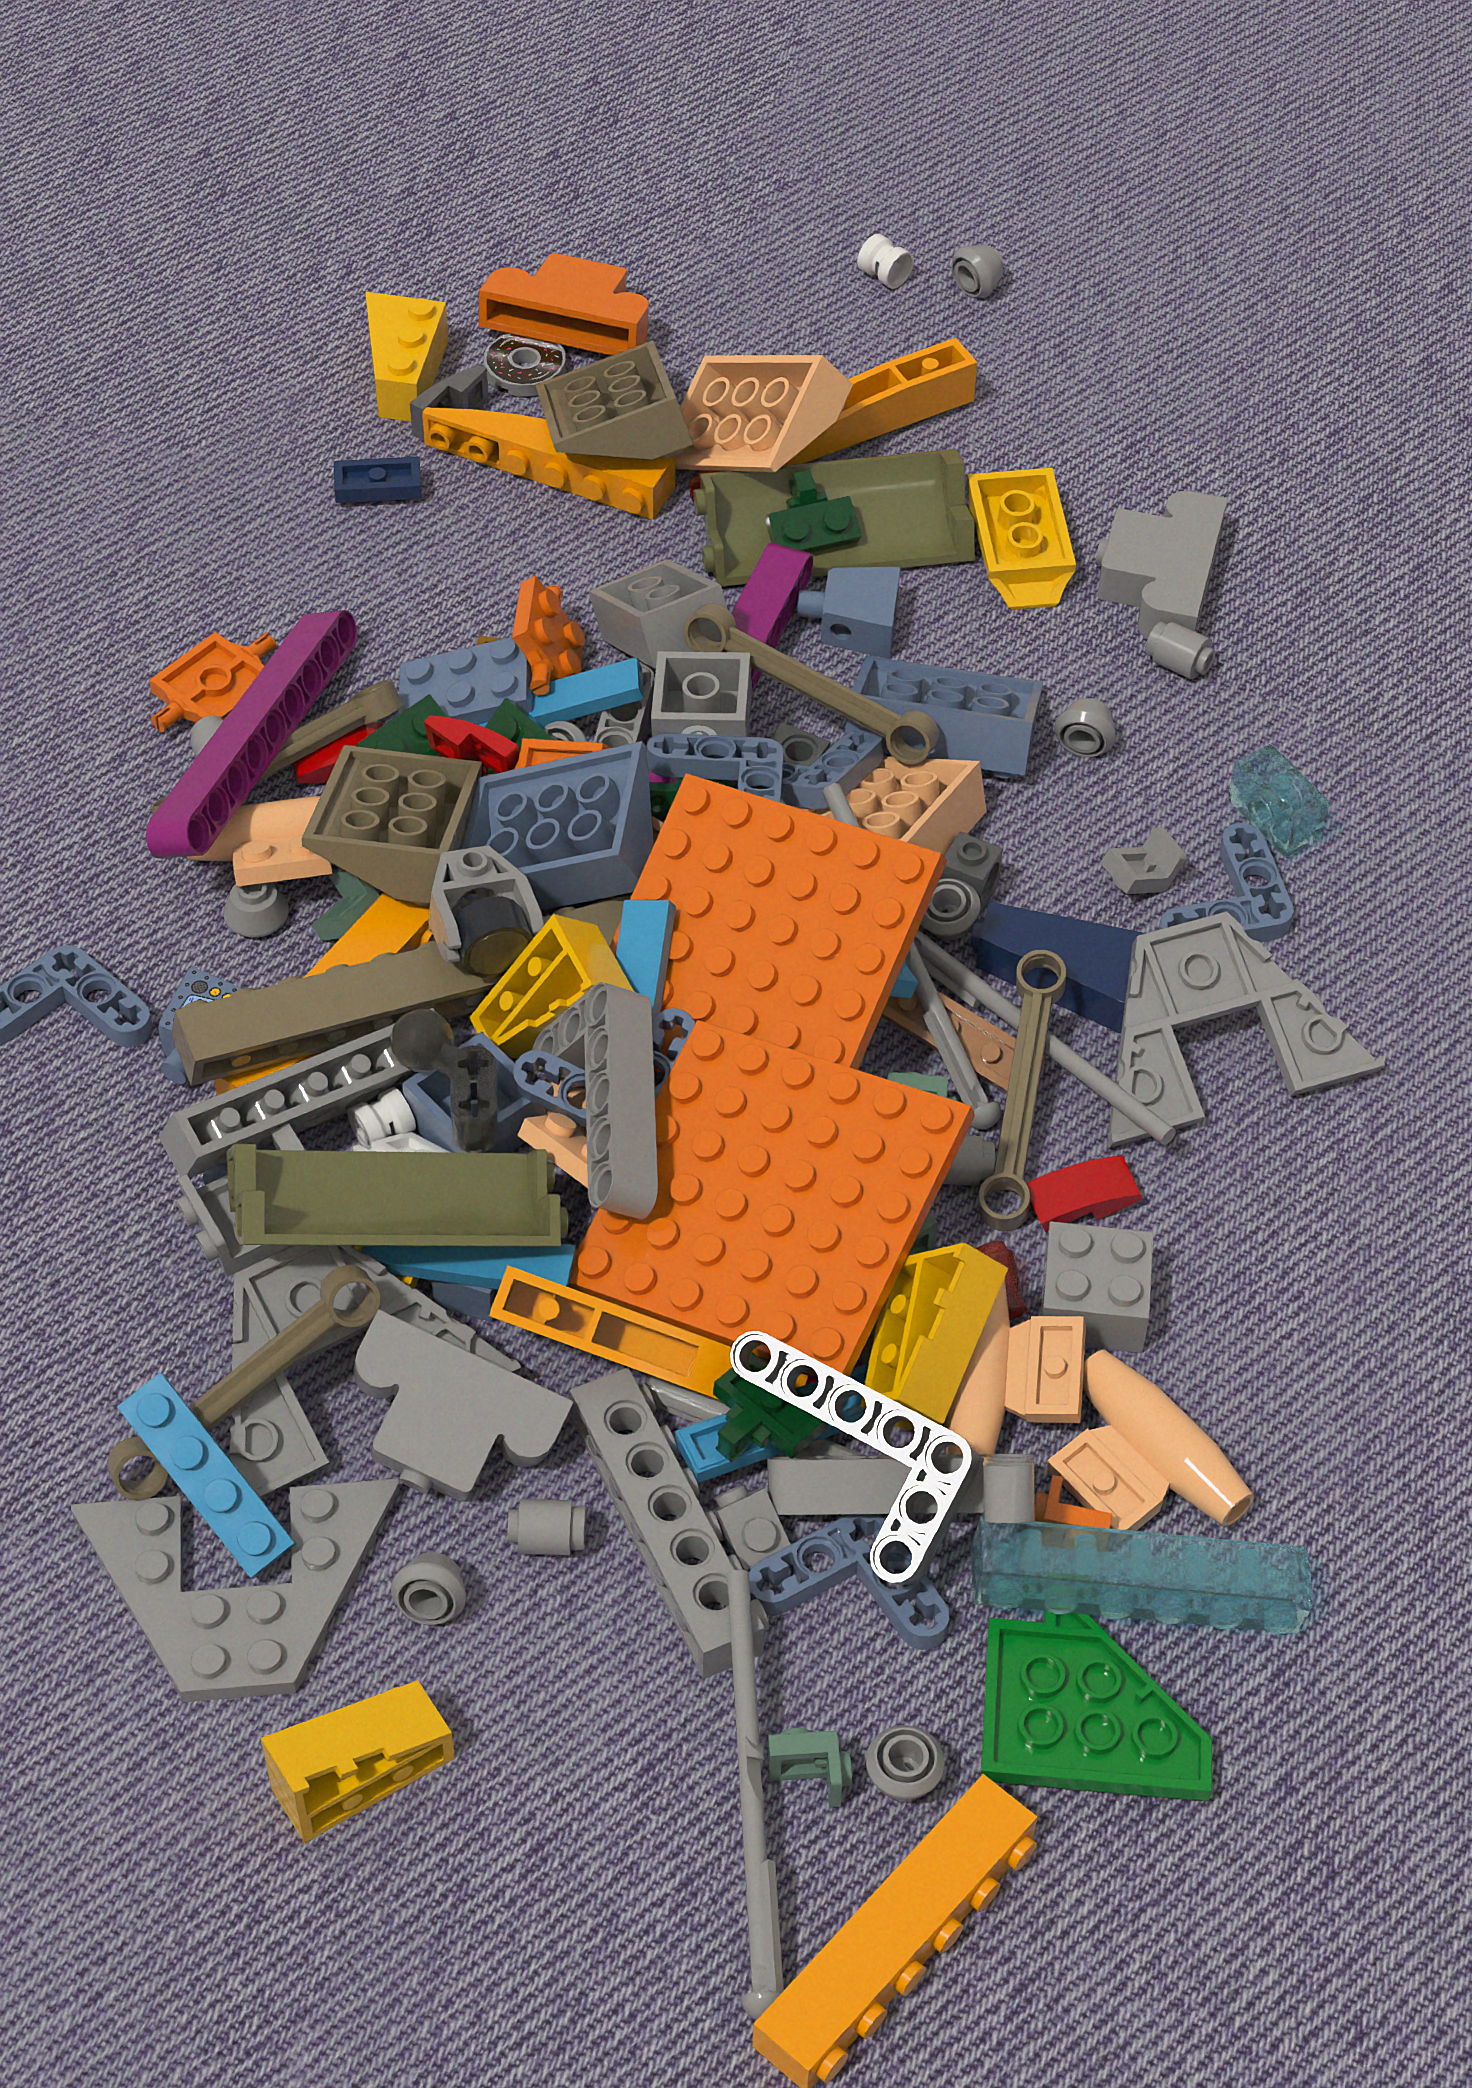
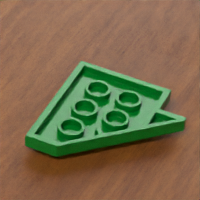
M1055 1581L1046 1582L1044 1622L989 1618L980 1777L984 1774L996 1783L1198 1801L1210 1800L1212 1793V1738Z

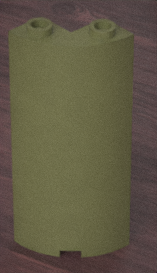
M956 449L785 465L776 472L725 471L700 474L701 489L694 490L696 516L704 515L708 545L702 546L704 571L713 572L715 582L721 586L747 584L768 543L771 542L765 523L767 514L787 510L786 501L789 498H793L789 480L792 479L793 473L805 470L811 471L817 492L825 491L827 501L850 496L862 535L861 539L856 543L811 552L814 561L810 577L828 576V571L832 568H906L975 561L974 518L965 505V463Z
M234 1144L227 1150L230 1212H235L236 1223H234L233 1230L240 1245L560 1247L561 1239H565L568 1232V1213L565 1207H560V1195H547V1193H552L554 1189L555 1171L553 1163L547 1162L546 1149H534L527 1154L256 1150V1144Z

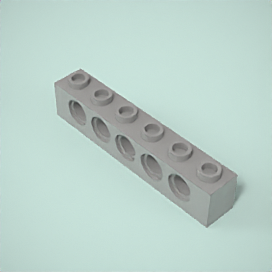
M434 1008L175 1112L161 1132L159 1139L179 1176L187 1174L191 1178L227 1163V1150L234 1144H256V1150L273 1144L270 1131L287 1123L290 1124L295 1134L347 1113L348 1108L360 1102L371 1103L377 1100L379 1093L391 1087L402 1090L403 1082L456 1048Z
M629 1367L570 1389V1400L574 1401L570 1409L571 1419L702 1679L732 1668L727 1573L732 1570H740L742 1567L734 1554L726 1555L720 1543L723 1540L722 1531L714 1513L711 1510L703 1511L697 1499L700 1497V1491L693 1472L689 1467L681 1469L675 1457L678 1454V1450L671 1430L667 1425L659 1427L653 1415L656 1412V1408L649 1388L645 1383L638 1385ZM621 1430L634 1431V1433L629 1435H622L617 1432ZM642 1472H654L657 1475L646 1478L641 1477L638 1474ZM668 1514L680 1517L674 1521L660 1519L661 1516ZM687 1558H697L703 1562L698 1565H687L681 1561ZM758 1599L751 1601L754 1658L764 1654V1632L769 1630L767 1615ZM711 1602H719L727 1607L721 1610H710L704 1606Z

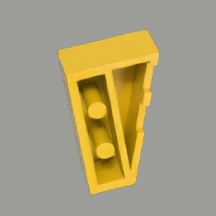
M365 292L378 416L380 418L411 422L410 403L425 390L433 386L449 341L446 302Z
M553 914L469 1018L478 1034L483 1032L508 1057L518 1059L522 1054L532 1051L537 1036L546 1026L595 984L604 982L633 992L634 990L597 925Z
M965 1242L907 1256L877 1319L864 1386L939 1425L943 1424L1008 1268ZM862 1395L860 1407L866 1410V1400ZM908 1419L901 1420L895 1424V1426L904 1431L915 1429L912 1421Z
M418 1680L261 1737L271 1789L304 1844L455 1759L452 1732Z

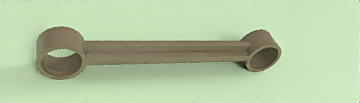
M708 603L701 606L689 617L684 625L683 634L685 641L694 652L750 653L752 668L886 738L889 752L902 763L917 764L922 762L938 742V727L935 721L926 713L911 710L899 715L736 629L733 615L722 605ZM699 618H707L717 624L722 634L721 642L711 641L701 633L698 626ZM900 726H911L917 729L925 739V748L916 749L907 745L900 735Z
M386 679L353 695L350 701L296 729L258 782L352 730L380 720L401 708L403 702L392 680ZM167 796L150 806L153 815Z
M1048 950L1031 951L1024 955L1017 965L1016 988L1023 1000L994 1174L983 1182L979 1191L980 1216L986 1225L998 1231L1017 1229L1026 1221L1030 1211V1192L1023 1179L1052 1004L1056 1003L1063 996L1066 987L1065 964L1057 954ZM1047 968L1057 974L1058 981L1050 988L1036 989L1029 986L1023 977L1032 969ZM1005 1189L1017 1193L1022 1199V1205L1016 1212L1003 1215L990 1210L985 1201L993 1192Z
M344 1265L332 1270L321 1284L320 1301L189 1406L208 1431L339 1325L358 1327L366 1324L376 1315L380 1307L381 1296L377 1286L365 1270L354 1265ZM354 1282L366 1285V1295L356 1307L348 1310H340L333 1307L334 1298L342 1287ZM131 1437L119 1442L112 1449L107 1460L108 1472L117 1491L128 1499H148L157 1494L167 1480L168 1472L141 1437ZM144 1455L155 1459L153 1470L145 1478L138 1481H126L120 1478L121 1468L131 1458Z

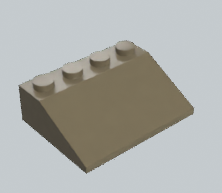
M653 340L536 384L556 452L653 460L658 457L671 458L677 456L685 450V447L693 444L677 398Z
M344 745L302 836V846L397 900L413 901L417 905L430 906L431 891L441 853L462 849L478 778L482 777V762Z

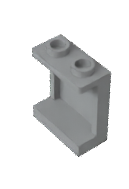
M289 1123L270 1131L276 1150H305ZM187 1174L177 1178L183 1197L177 1199L176 1203L183 1219L189 1228L198 1224L201 1232L195 1234L205 1258L208 1262L217 1259L227 1277L292 1246L240 1245L233 1230L234 1223H236L235 1212H230L228 1175L198 1189H195Z

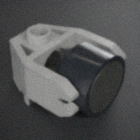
M489 845L441 853L431 891L428 923L429 931L434 935L442 958L447 963L459 962L461 958L464 968L471 975L480 978L503 976L544 926L541 910L527 877ZM478 894L474 900H467L463 897Z

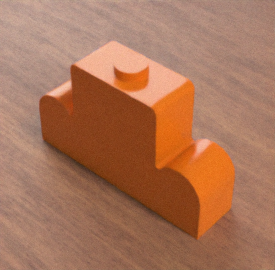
M552 253L534 276H530L525 270L513 267L500 268L490 274L479 290V327L615 355L646 343L649 302L640 294L626 292V268Z

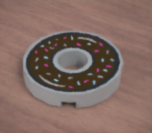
M511 333L502 335L491 342L484 352V367L487 368V380L497 390H499V386L508 389L509 395L517 397L538 395L536 384L566 373L565 350L560 344ZM524 362L532 363V365L529 366H520L517 364Z

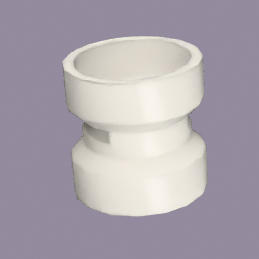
M879 233L871 236L863 244L858 255L857 264L862 271L871 276L878 275L881 283L891 289H895L901 286L912 272L914 257L912 253L904 248L894 247L890 239Z
M395 1087L379 1093L376 1101L370 1104L360 1102L348 1108L347 1111L355 1136L360 1144L367 1149L371 1148V1141L416 1130L412 1111L404 1096Z

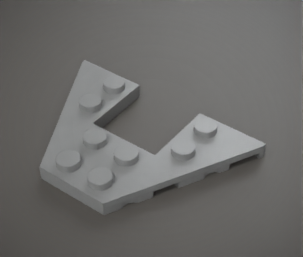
M1228 912L1138 935L1133 941L1115 1083L1174 1129L1200 1123L1205 1117L1174 1035V1029L1256 1007L1290 1097L1378 1072L1385 1066V1063L1380 1057L1376 1060L1345 1030L1348 1026L1341 1019L1330 1016L1325 1011L1323 1002L1298 978L1292 980L1270 959L1273 955L1259 941L1249 938L1245 933L1244 927ZM1112 1105L1107 1140L1108 1148L1151 1137L1150 1134Z
M293 1245L234 1274L232 1371L321 1300V1284L332 1270L344 1265H354L365 1270L377 1286L381 1296L379 1310L512 1373L520 1372L521 1366L515 1359L512 1361L477 1336L476 1331L466 1324L456 1321L441 1306L417 1289L407 1286L386 1271L385 1266L371 1256L361 1253L353 1246ZM360 1282L345 1285L337 1292L333 1307L340 1310L356 1307L366 1295V1285ZM374 1317L366 1324L358 1327L339 1325L286 1369L368 1330ZM283 1371L231 1413L230 1459L261 1499L329 1466V1461Z
M399 1479L290 1487L291 1537L297 1543L291 1548L292 1583L183 1592V1504L181 1496L71 1504V1511L75 1523L80 1526L97 1555L99 1563L104 1571L108 1573L132 1618L136 1620L147 1638L150 1648L160 1665L168 1673L171 1683L183 1702L297 1692L307 1673V1664L311 1656L318 1652L328 1633L327 1626L340 1601L344 1602L361 1570L360 1563L366 1551L372 1549L377 1539L378 1528L394 1498L398 1499L400 1495Z

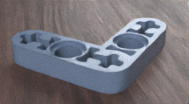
M871 730L853 731L839 739L811 766L783 762L781 800L786 805L809 809L829 808L822 790L831 784L839 783L845 796H847L883 762L882 736ZM723 780L725 786L738 789V781ZM764 786L751 787L755 789H768V787Z
M662 733L653 736L647 743L648 769L658 776L684 778L687 773L703 779L738 781V790L781 803L784 751L782 745L773 739ZM708 756H720V757H724V758L712 759V758H707V757H708ZM764 786L768 787V789H755L751 787Z
M1235 823L1229 825L1223 832L1219 850L1220 857L1237 897L1169 909L1162 914L1158 929L1228 912L1244 927L1245 933L1252 940L1265 942L1284 937L1290 930L1294 908L1260 829L1248 823ZM1243 848L1249 849L1248 859L1245 860ZM1249 875H1259L1264 877L1268 884L1256 887L1248 884L1244 878ZM1266 902H1269L1267 908L1270 912V915L1266 913L1263 914Z
M64 945L50 950L0 986V1046L8 1043L65 1001L119 1046H139L151 1037L153 1031L150 1011L145 1002L76 946ZM76 969L77 978L79 979L77 982L75 976L68 970ZM97 989H104L111 993L102 1002L94 1003L85 999L91 991ZM26 990H37L42 993L36 1001L31 1003H21L16 1000L17 996ZM119 1009L121 1012V1016L128 1021L123 1023L122 1025L120 1022L119 1014L117 1012Z
M677 1008L665 1009L652 1020L653 1049L655 1050L653 1051V1063L661 1068L665 1074L662 1083L654 1087L655 1100L695 1025L691 1015ZM675 1025H679L682 1027L684 1039L678 1037L673 1039L668 1048L667 1058L661 1053L665 1045V1032L662 1029L671 1031ZM533 1050L522 1054L515 1062L513 1068L515 1087L519 1094L554 1113L563 1114L575 1123L586 1127V1108H575L567 1100L568 1093L573 1088L585 1086V1070L544 1051ZM539 1066L544 1067L546 1078L557 1085L560 1083V1077L565 1076L566 1078L560 1084L558 1097H553V1084L540 1079L534 1085L529 1084L526 1071L535 1072Z
M848 1514L759 1561L749 1572L751 1601L758 1599L766 1615L776 1616L785 1613L857 1574L900 1637L909 1646L918 1650H929L938 1647L948 1634L949 1609L925 1574L913 1584H908L897 1590L889 1589L880 1583L879 1576L871 1566V1547L864 1539L855 1542V1532L861 1531L865 1536L874 1533L875 1542L886 1521L880 1514ZM903 1543L892 1547L887 1556V1564L890 1569H898L904 1572L911 1565L912 1556ZM822 1552L827 1554L834 1564L829 1570L819 1573L807 1569L804 1566L803 1560L810 1553ZM789 1566H792L794 1575L789 1577ZM768 1580L773 1586L781 1583V1593L775 1595L770 1589L762 1591V1581ZM915 1596V1608L924 1619L934 1617L933 1628L928 1629L923 1623L914 1626L915 1610L910 1601Z

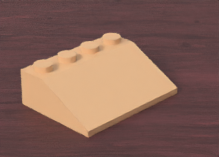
M823 355L704 356L680 406L693 444L685 447L682 453L675 456V469L776 472L836 422L844 408L845 401L853 384Z
M884 756L883 762L846 796L860 828L942 853L944 856L959 832L968 834L987 812L980 761L925 758L917 764H905L893 756ZM801 808L802 810L834 819L830 808Z

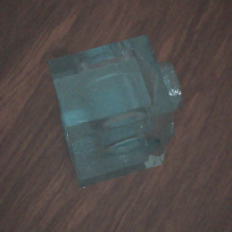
M1272 744L1234 762L1228 800L1252 825L1260 829L1264 837L1285 858L1322 839L1330 801Z

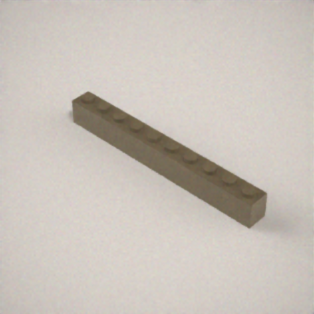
M632 895L621 898L618 896L606 897L593 905L577 909L565 907L553 914L597 925L609 946L622 918L624 900H630ZM552 915L542 917L544 925ZM430 941L422 944L415 950L399 954L392 952L380 954L368 962L352 966L339 964L327 969L324 973L305 978L291 976L283 979L277 985L257 990L253 988L240 989L229 997L210 1002L205 1000L190 1002L181 1009L175 1010L171 1036L190 1085L193 1086L327 1051L434 1008L440 1021L472 1013L502 976L480 978L471 975L464 968L461 958L459 962L447 963L442 958L436 941Z

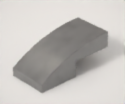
M479 365L455 373L417 396L410 403L412 435L424 440L422 412L426 407L479 410L489 400L487 368Z

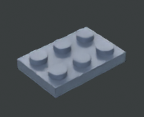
M512 637L400 663L399 696L403 706L398 709V715L428 694L433 697L447 717L475 724L488 722L505 698L515 701L526 712H532L533 689H530L532 680L531 665Z

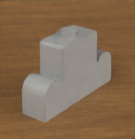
M1180 491L1172 494L1167 499L1164 517L1126 509L1117 510L1108 540L1100 539L1095 561L1096 565H1101L1098 598L1140 607L1137 628L1146 639H1148L1154 626L1160 621L1166 624L1173 621L1197 632L1223 529L1228 498L1192 491Z
M379 1309L357 1351L355 1359L354 1378L362 1392L378 1399L395 1395L391 1407L373 1441L372 1459L401 1473L399 1481L416 1491L427 1494L430 1488H433L458 1501H465L469 1498L495 1444L501 1446L500 1450L504 1457L513 1465L525 1468L536 1466L544 1461L550 1453L574 1402Z

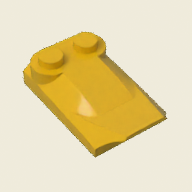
M1053 468L967 474L968 510L974 518L988 579L1001 594L1007 606L1011 610L1054 607L1059 604L1067 583L1075 573L1076 562Z

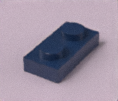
M419 456L333 461L336 503L422 499Z

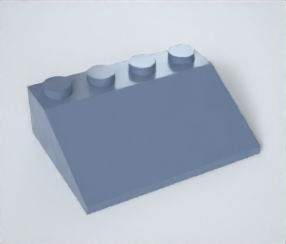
M866 656L852 690L899 715L911 710L921 711L929 715L938 727L939 739L926 758L980 761L981 769L989 770L991 775L1000 778H1014L1017 774L1025 775L1043 682ZM846 718L845 735L853 731L869 730ZM900 726V735L907 745L916 749L925 748V739L917 729L911 726ZM882 737L883 754L891 755L887 748L886 738Z
M640 741L479 777L462 849L486 845L493 848L527 877L540 910L633 892L654 846L647 747ZM478 894L463 897L467 900H474Z

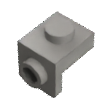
M1163 827L1152 830L1142 847L1109 848L1100 863L1113 877L1114 884L1126 894L1156 893L1167 891L1185 863L1187 855Z
M742 1484L715 1497L718 1507L711 1509V1511L718 1520L722 1536L731 1555L734 1554L737 1557L743 1570L751 1569L759 1561L791 1545L765 1488L748 1492L745 1484Z

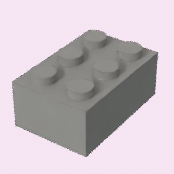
M668 559L588 591L602 639L634 658L637 657L638 660L652 668H656L657 651L694 652L685 641L683 629L689 617L701 606L715 603L727 609L720 584ZM707 618L698 619L699 629L707 639L714 642L722 641L721 631L715 622Z

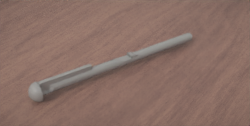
M834 783L825 787L822 793L834 819L860 827L840 784ZM913 941L906 956L905 964L919 982L915 992L925 1011V1014L922 1016L962 1102L972 1106L975 1117L970 1126L979 1130L991 1128L1000 1118V1103L998 1101L989 1103Z
M920 924L913 941L928 973L973 1008L978 1009L981 1002L1011 1027L1018 1030L1021 1009L923 934L924 927ZM1047 1031L1044 1055L1050 1056L1162 1145H1167L1174 1138L1176 1130Z
M740 1569L728 1572L727 1582L752 1993L742 1996L741 2002L746 2013L757 2020L784 1989L776 1865L774 1860L767 1859L760 1763V1761H765L764 1748L759 1738L749 1572Z

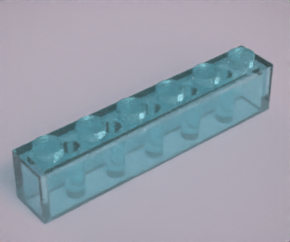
M980 1516L970 1549L973 1604L989 1605L999 1609L1022 1608L1044 1610L1054 1614L1077 1613L1100 1615L1109 1619L1133 1618L1155 1620L1164 1624L1188 1623L1210 1625L1219 1629L1243 1628L1265 1630L1274 1634H1300L1314 1603L1308 1550L1305 1546L1035 1521L1025 1523L985 1522L984 1517Z

